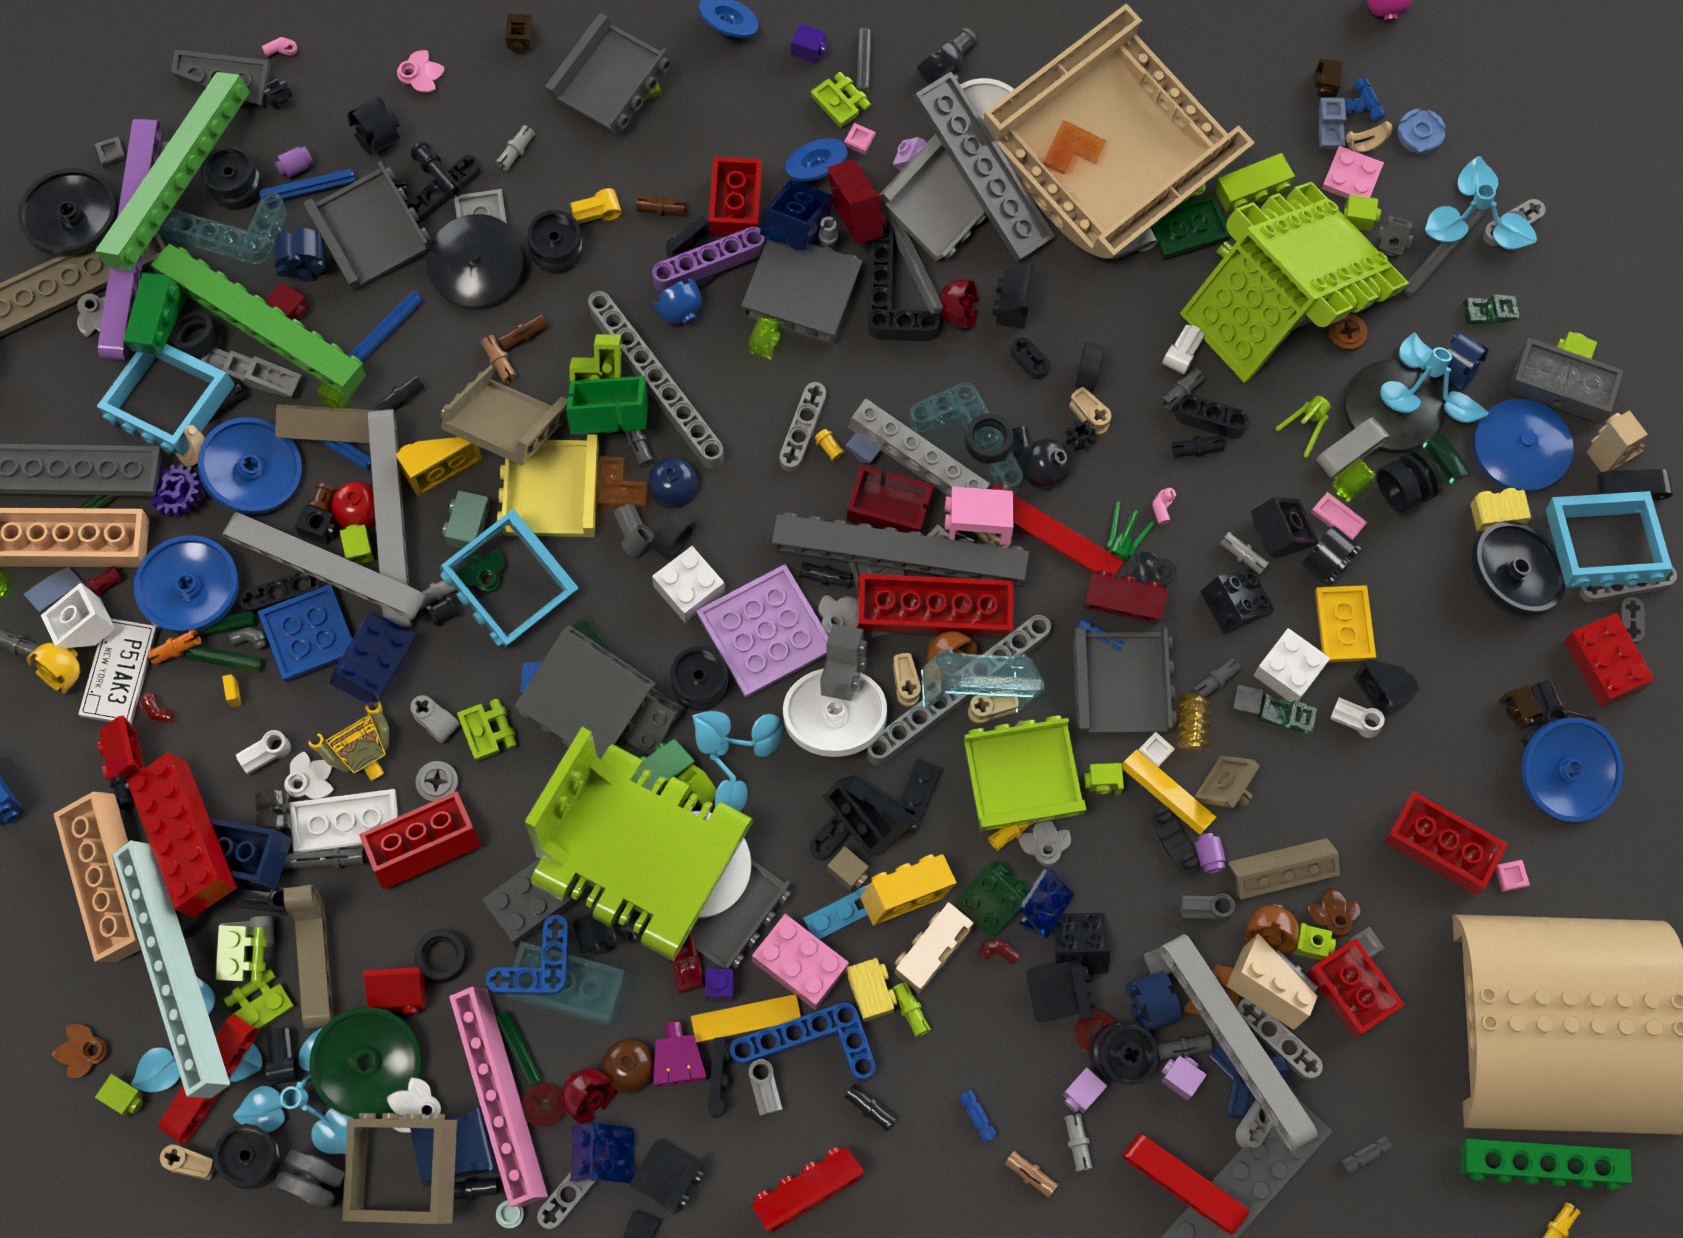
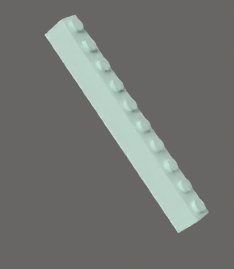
M129 841L112 855L187 1097L212 1098L227 1088L230 1082L181 927L151 845Z

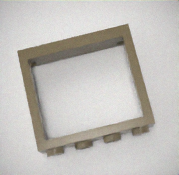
M359 1113V1119H348L342 1221L451 1224L453 1220L457 1120H445V1114H429V1120L422 1119L423 1114H406V1119H399V1114L382 1113V1119H376V1113ZM368 1127L434 1128L430 1211L364 1209Z

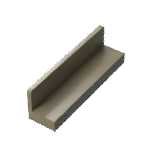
M277 404L275 436L277 438L370 443L368 412L378 410Z
M1327 838L1228 862L1229 868L1235 875L1236 891L1240 900L1341 875L1339 853Z

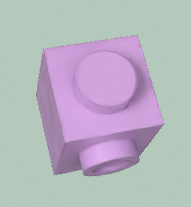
M1179 1055L1175 1061L1169 1059L1161 1072L1165 1076L1161 1082L1188 1101L1207 1074L1198 1069L1199 1065L1193 1059L1187 1056L1183 1058Z
M1086 1067L1062 1096L1066 1098L1064 1102L1074 1112L1079 1110L1083 1114L1104 1091L1107 1085Z

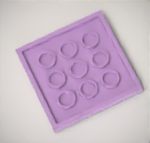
M786 564L696 610L698 618L723 658L745 699L827 656L826 643L829 636Z

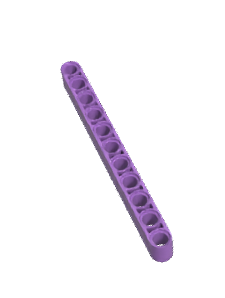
M133 119L118 216L158 159L161 141V123L159 120ZM144 252L130 272L112 268L109 270L98 341V355L100 359L127 360L130 348L123 340L139 287Z

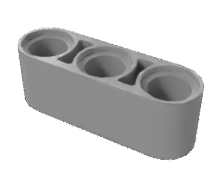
M1371 417L1326 449L1317 457L1316 461L1333 480L1384 444L1390 436L1376 418Z

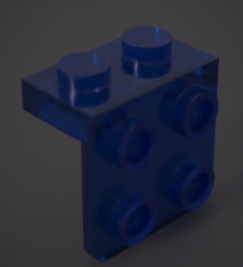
M1045 868L1019 909L1020 913L1024 916L1019 923L1022 928L1045 938L1049 936L1056 926L1059 918L1075 895L1052 869Z
M596 1122L572 1126L571 1182L581 1183L600 1180L629 1184L634 1177V1130L629 1127Z

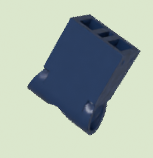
M481 1106L463 1116L445 1119L457 1120L454 1180L474 1174H499L500 1171ZM410 1128L421 1183L424 1188L429 1187L432 1182L434 1128Z

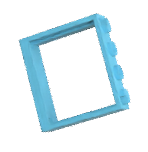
M166 344L161 355L136 352L97 407L104 414L102 418L109 421L111 425L115 426L117 423L129 434L134 435L137 433L141 435V438L149 444L153 445L156 442L168 453L174 451L185 456L190 449L189 441L184 433L185 427L193 425L202 432L235 384L226 372ZM156 358L210 383L174 435L162 431L119 409Z
M1650 491L1552 497L1546 509V515L1566 588L1581 587V589L1589 586L1610 587L1619 584L1633 586L1638 583L1656 584V582H1665L1673 568ZM1640 513L1654 563L1579 568L1565 518Z
M514 509L440 567L442 571L440 576L448 586L453 585L457 589L458 593L456 596L464 606L468 604L475 611L472 615L481 626L485 624L491 631L489 636L497 646L502 644L504 648L509 646L578 590V586ZM509 525L563 592L506 636L452 569Z

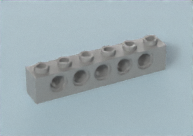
M868 399L863 401L851 418L848 428L926 482L934 484L935 488L948 497H951L952 486L987 489L990 483Z

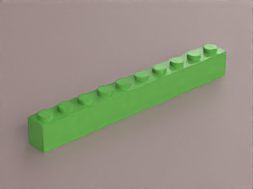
M216 72L95 250L107 268L129 272L132 270L249 95L250 91L240 75Z
M169 243L152 262L151 267L155 274L171 276L187 297L346 398L353 393L366 377L362 367L363 363L353 355L351 357L347 356L338 345L334 343L328 344L320 334L315 331L309 332L296 319L290 320L279 308H271L260 296H252L241 284L231 283L222 272L212 271L203 260L193 259L184 248H176Z

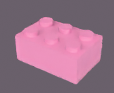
M784 914L752 955V962L793 994H796L798 998L815 1011L845 974L849 966L848 961L786 914Z

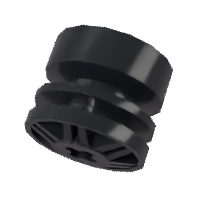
M1417 448L1399 457L1398 461H1392L1381 467L1376 473L1377 484L1382 496L1392 509L1402 515L1416 509L1422 502H1427L1433 497L1440 495L1443 491V480L1436 464L1429 455Z

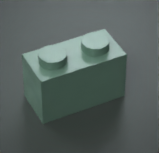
M458 491L456 499L452 498L449 507V513H451L450 520L444 523L442 532L448 546L462 549L483 533L490 509L488 497Z

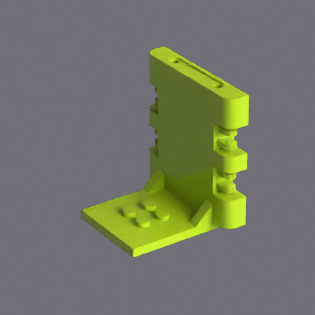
M1308 182L1295 187L1286 200L1280 193L1270 196L1261 207V210L1254 202L1234 210L1227 220V230L1237 242L1180 314L1190 325H1195L1205 334L1203 339L1235 374L1246 383L1251 380L1289 333L1307 317L1319 327L1328 326L1344 319L1350 312L1356 313L1370 307L1374 301L1381 302L1400 294L1409 282L1392 266L1386 255L1378 251L1338 210V206L1333 201L1329 200L1312 182Z
M581 727L525 820L536 856L541 859L532 875L531 883L533 886L564 902L576 880L579 879L571 897L575 900L578 899L587 884L594 887L586 900V906L590 908L593 907L601 892H603L593 911V918L611 928L624 905L627 906L621 914L618 923L625 925L634 910L640 912L641 915L635 922L633 929L636 933H640L648 918H651L642 935L641 944L674 962L752 825L753 818L719 802L709 820L706 821L705 819L713 805L709 801L702 806L699 815L696 816L691 813L698 801L696 794L693 793L685 806L681 808L692 790L689 784L673 776L659 796L666 782L664 777H659L650 791L644 787L649 781L652 771L645 769L637 783H635L645 765L644 761L613 744L608 747L600 760L596 754L592 732Z

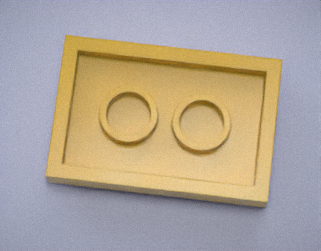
M1367 585L1317 587L1315 597L1322 653L1330 658L1328 663L1365 661L1367 659L1375 660L1376 652Z

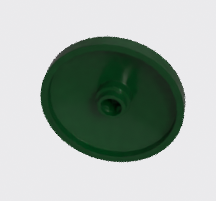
M375 1007L353 1008L338 1014L327 1022L314 1040L309 1060L311 1080L320 1098L333 1110L354 1118H359V1113H376L377 1117L382 1115V1113L392 1111L387 1101L388 1096L397 1091H408L409 1081L411 1078H418L421 1065L418 1042L411 1029L393 1013Z

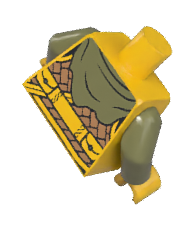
M376 701L378 706L376 710H370L368 705H366L367 716L327 740L321 734H317L320 738L319 744L313 745L309 741V745L314 751L318 752L328 765L342 772L352 771L356 773L364 769L370 781L384 774V771L377 760L386 755L384 750L389 746L390 729L383 714L381 703Z

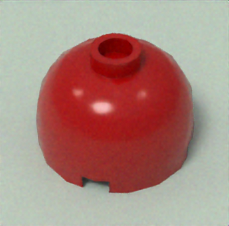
M352 481L345 483L336 490L332 497L331 509L336 522L342 529L345 530L348 526L355 524L359 526L365 525L366 529L376 526L374 493L371 485L365 482Z

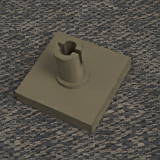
M1220 755L1194 797L1203 804L1234 808L1236 803H1238L1239 806L1244 807L1249 804L1250 801L1248 799L1251 800L1253 797L1246 788L1260 765L1253 759Z

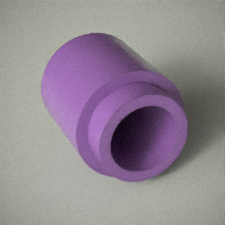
M305 146L293 148L277 156L278 162H275L280 175H286L287 178L309 169V166L313 164V160Z
M1213 833L1199 836V841L1194 844L1200 867L1204 868L1205 874L1224 870L1226 858L1220 837H1214Z

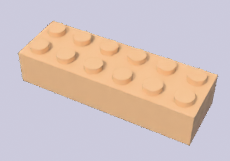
M0 508V567H139L147 553L150 520L143 509Z
M91 792L55 812L54 818L94 961L117 963L141 950L112 855L127 844L128 839L115 794Z

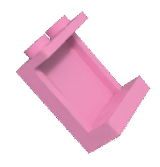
M952 486L951 497L946 496L945 512H949V515L946 514L945 530H949V539L954 540L957 530L1000 533V544L1010 545L1013 531V491Z

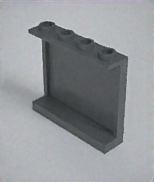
M599 13L546 84L545 88L552 99L612 133L619 135L622 129L627 127L630 118L636 110L641 108L647 95L655 89L661 76L669 70L673 60L666 48L660 51L612 25L608 16Z
M381 161L378 162L380 169L316 203H314L312 198L303 203L353 292L428 252L430 248L428 242L431 238L426 229L418 227L416 222L420 220L413 207L407 208L405 201L408 198L401 187L398 189L395 187L393 181L396 180V177L390 167L384 168Z
M770 231L741 305L742 317L834 346L837 339V330L858 274L862 272V260L852 254L845 255L836 252L830 247H819L807 240H797L785 233Z
M569 625L563 629L514 707L519 709V714L528 720L534 719L540 723V727L549 734L555 733L561 737L562 742L568 747L572 744L581 727L591 731L597 757L601 760L611 744L615 745L656 683Z
M1075 628L1072 639L1076 733L1154 734L1157 732L1158 734H1169L1173 726H1176L1177 716L1176 710H1172L1171 701L1175 700V686L1170 685V676L1174 674L1173 660H1169V651H1172L1173 642L1172 636H1168V629L1163 628L1162 632L1086 633L1085 628ZM1097 638H1105L1109 640L1108 645ZM1116 638L1122 640L1124 642V646L1120 645L1114 640ZM1114 643L1122 649L1117 651L1111 645Z
M751 859L749 881L740 898L730 908L718 915L697 919L691 932L698 953L721 969L733 968L737 970L745 959V956L742 954L748 946L752 949L761 936L758 933L764 925L768 927L776 916V913H774L775 909L779 904L783 906L792 894L789 891L791 883L788 880L785 883Z

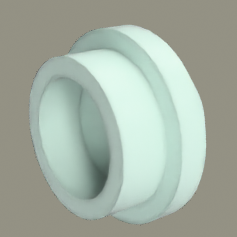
M508 1200L502 1202L496 1210V1219L504 1228L511 1229L517 1227L524 1217L523 1208L510 1207Z

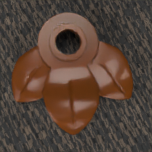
M70 1024L66 1026V1034L69 1041L56 1048L52 1052V1056L60 1063L68 1065V1078H81L90 1071L94 1064L104 1060L107 1055V1045L102 1039L94 1037L90 1028L80 1024ZM98 1047L97 1054L91 1056V1048Z

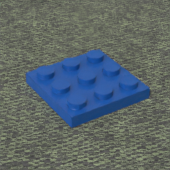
M331 584L258 611L284 682L358 654Z

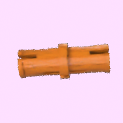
M192 629L177 638L171 637L166 640L165 644L149 650L148 657L150 659L159 655L151 660L154 665H158L171 657L177 658L181 656L185 650L200 645L201 638L199 636L190 640L198 634L196 630Z

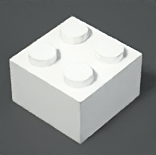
M693 546L689 547L652 576L654 588L685 623L697 615L696 610L715 601L725 593L723 580Z
M1288 628L1259 665L1253 676L1296 706L1330 658Z

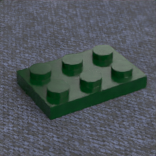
M1215 195L1180 204L1151 227L1158 241L1157 246L1163 259L1231 239V235L1227 230L1226 220Z

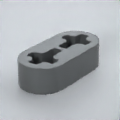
M1628 597L1619 605L1618 615L1627 631L1632 625V632L1637 634L1632 638L1636 645L1645 635L1644 604L1636 597ZM1629 605H1631L1633 610H1636L1632 618L1630 610L1626 609Z

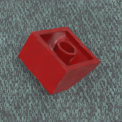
M124 715L116 717L99 730L100 740L97 741V747L100 755H104L105 764L102 765V771L106 780L109 779L111 782L117 778L133 777L144 769L136 729Z
M418 967L363 971L368 1007L380 1008L391 1013L402 1011L403 1015L419 1014V1010H426V978Z

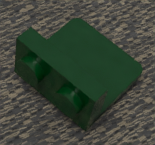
M998 860L988 864L956 900L957 906L989 937L996 936L1014 915L1034 898L1030 893V887L1023 881H1018L1011 874L1012 870L1005 863Z

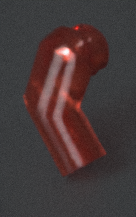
M145 693L140 698V707L148 719L165 723L173 722L174 711L159 708L156 703L157 696L154 693Z
M985 940L981 943V948L978 950V954L984 959H990L992 954H999L1010 964H1014L1020 955L1003 941Z

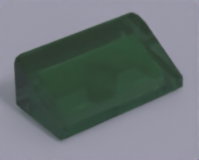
M1444 433L1432 436L1424 442L1423 448L1451 484L1472 473L1470 467Z

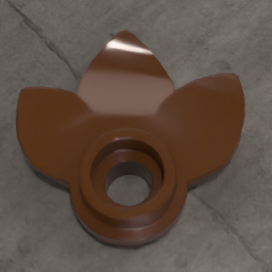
M1328 888L1325 891L1322 904L1313 903L1307 905V911L1315 924L1327 927L1329 931H1332V936L1338 938L1347 936L1352 931L1353 922L1359 918L1361 912L1357 900L1346 901L1341 892L1333 888ZM1336 921L1342 922L1344 925H1338Z

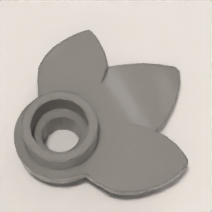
M85 294L79 298L77 308L80 315L77 320V326L85 337L90 336L95 329L100 332L105 297L99 298L95 294ZM87 302L95 304L92 309L86 308L85 305Z
M825 595L821 599L818 611L823 618L822 626L828 636L833 625L832 623L856 628V598L846 596L835 601L829 595Z
M1048 820L1036 822L1033 833H1022L1018 841L1021 849L1026 854L1035 856L1041 865L1050 867L1060 860L1061 852L1069 848L1071 835L1069 830L1057 831L1053 822ZM1044 851H1051L1052 853L1045 854Z

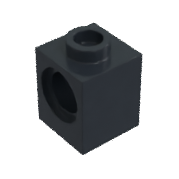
M304 504L294 527L299 536L327 545L329 539L335 536L338 525L332 513ZM318 522L324 523L322 527L313 529L314 524Z

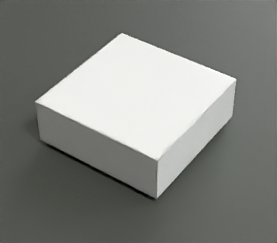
M1155 732L1138 751L1159 767L1174 752L1175 748Z

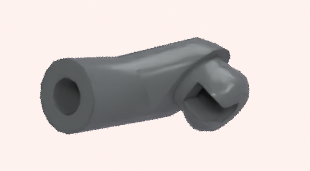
M252 627L229 634L233 646L245 641L253 642L256 649L267 645L266 634Z

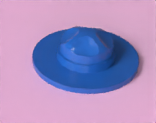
M701 0L699 3L698 11L702 19L723 36L746 38L753 36L758 30L759 23L756 16L750 9L738 1Z
M816 140L805 144L792 153L786 162L785 169L788 176L797 181L822 180L828 175L826 167L845 162L848 151L845 144L840 140Z

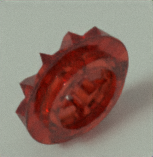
M1091 1010L1092 1017L1086 1019L1079 1017L1075 1024L1076 1042L1085 1051L1089 1052L1091 1043L1089 1041L1091 1031L1088 1030V1027L1095 1028L1102 1023L1100 1027L1102 1028L1105 1025L1114 1023L1112 1017L1103 1011Z
M540 1083L532 1086L525 1093L522 1100V1109L527 1121L537 1127H551L560 1121L565 1112L561 1102V1090L549 1083ZM537 1097L542 1101L550 1099L548 1105L552 1113L545 1110L538 1112L539 1105L535 1098Z

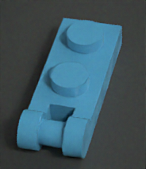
M866 886L804 917L803 921L808 931L821 941L869 917L865 907L858 910L855 904L861 900L860 897L866 890Z

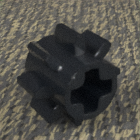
M273 78L265 82L268 88L264 89L263 93L271 107L277 105L281 109L290 104L288 98L292 97L293 94L285 80L279 82L278 79Z
M1074 420L1073 428H1066L1065 434L1068 435L1066 444H1071L1074 447V451L1083 449L1086 452L1088 443H1095L1096 438L1092 436L1095 433V427L1090 428L1087 420L1079 423Z

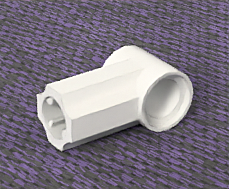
M1186 325L1175 345L1172 344L1162 364L1185 375L1194 358V353L1205 334L1195 325Z
M1338 698L1330 717L1335 722L1357 730L1365 738L1376 737L1385 720L1384 715L1378 709H1366L1342 698ZM1365 720H1373L1377 726L1369 727Z
M271 730L263 736L262 740L236 754V757L246 774L250 775L273 760L282 759L289 755L291 744L281 732ZM282 740V744L278 749L271 750L273 742Z

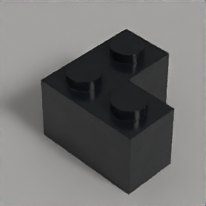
M624 905L612 928L594 919L593 911L572 924L581 953L593 952V955H600L609 951V946L623 943L626 940H629L630 943L640 942L651 918H648L640 933H636L633 929L635 922L641 915L640 912L634 910L625 925L618 923L621 914L627 906Z

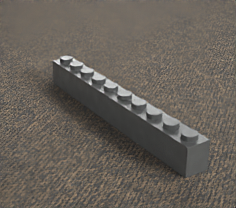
M794 513L777 514L772 539L773 551L953 578L1011 580L1014 587L1024 588L1029 551H1024L1019 546L1004 548L992 542L977 544L970 539L963 538L957 541L950 540L944 535H934V537L923 536L921 532L910 531L909 533H903L890 527H886L883 530L875 529L869 524L848 525L846 521L842 520L828 522L816 516L801 518Z

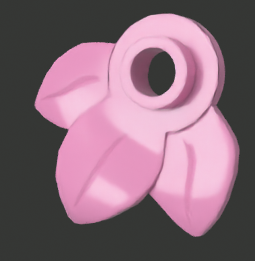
M421 50L414 52L410 55L408 61L400 64L397 69V76L402 83L411 84L416 91L428 93L435 90L433 81L438 80L443 75L445 68L438 63L430 62L428 51Z

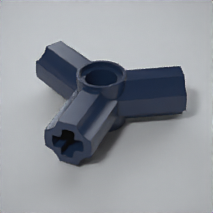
M1219 1044L1207 1058L1232 1081L1225 1115L1243 1120L1253 1104L1254 1096L1246 1083L1241 1081L1238 1071ZM1282 1055L1270 1058L1284 1080L1288 1079V1069Z

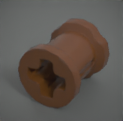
M318 482L315 486V495L312 501L308 502V505L329 512L328 507L336 489L328 484Z

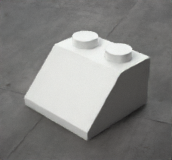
M79 583L41 615L55 647L73 648L96 645L115 630L100 597L82 583Z

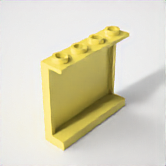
M587 434V441L546 440L523 465L505 458V465L500 467V479L504 480V488H499V503L503 504L502 511H498L497 521L514 509L536 536L595 537L599 457L598 435ZM509 525L502 530L506 536H517Z

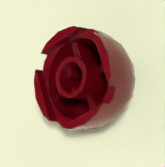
M960 279L948 283L939 296L944 306L941 312L942 318L953 327L972 328L978 316V310L973 311L974 302H979L975 281Z
M584 1068L569 1074L564 1081L561 1094L563 1108L578 1124H586L596 1118L593 1113L600 1106L604 1111L611 1102L615 1088L611 1087L609 1083L614 1081L601 1070L594 1068Z

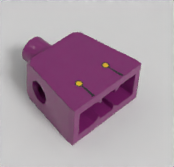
M681 1022L665 1024L667 1038L659 1039L655 1042V1088L707 1081L694 1035L683 1036Z

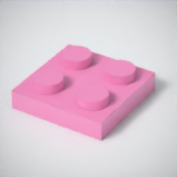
M1339 146L1322 189L1347 199L1349 195L1370 198L1384 162Z

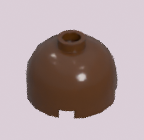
M624 1039L615 1042L607 1049L602 1058L601 1070L614 1081L609 1084L615 1088V1091L632 1095L643 1091L650 1085L654 1077L655 1060L653 1053L645 1044L638 1040Z

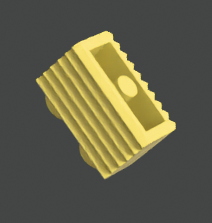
M1508 488L1496 494H1492L1491 491L1481 492L1477 494L1470 506L1476 531H1485L1491 525L1504 521L1519 522L1526 525L1531 519L1525 491H1516L1515 488Z
M874 958L873 960L847 967L846 974L862 1022L892 1014L894 1012L893 1006L897 1005V1000L893 989H887L885 980L889 979L885 965H879L878 959Z

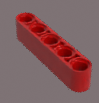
M236 1014L231 1015L225 1021L215 1036L228 1079L231 1078L258 1035L256 1027ZM182 1086L160 1120L158 1129L180 1145L185 1144L193 1136L221 1092L212 1098L187 1097L184 1086Z
M1140 1133L1137 1134L1122 1155L1124 1160L1231 1236H1234L1249 1215V1211L1241 1203Z

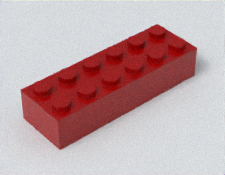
M860 574L857 581L856 628L867 632L940 635L947 631H957L967 636L1005 638L1013 631V581Z
M167 752L127 780L174 909L195 917L237 888L187 761Z

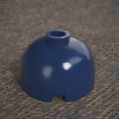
M675 457L662 459L651 469L648 479L649 492L653 500L660 506L669 509L670 507L677 506L681 508L692 502L697 494L698 480L696 472L685 460Z

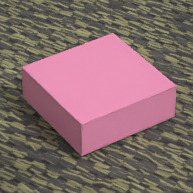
M854 123L844 144L846 147L866 155L876 136V132Z
M1522 860L1499 864L1495 868L1502 892L1525 888L1530 885Z

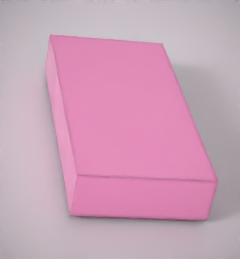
M1328 492L1311 511L1313 515L1330 528L1336 526L1352 540L1355 539L1367 524L1364 519Z

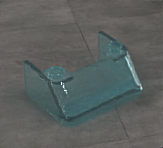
M942 650L921 669L923 706L926 709H929L945 693L1017 696L1019 706L1016 713H1022L1045 693L1044 680L1033 660L1027 658L1026 654L993 656L955 654L952 650Z

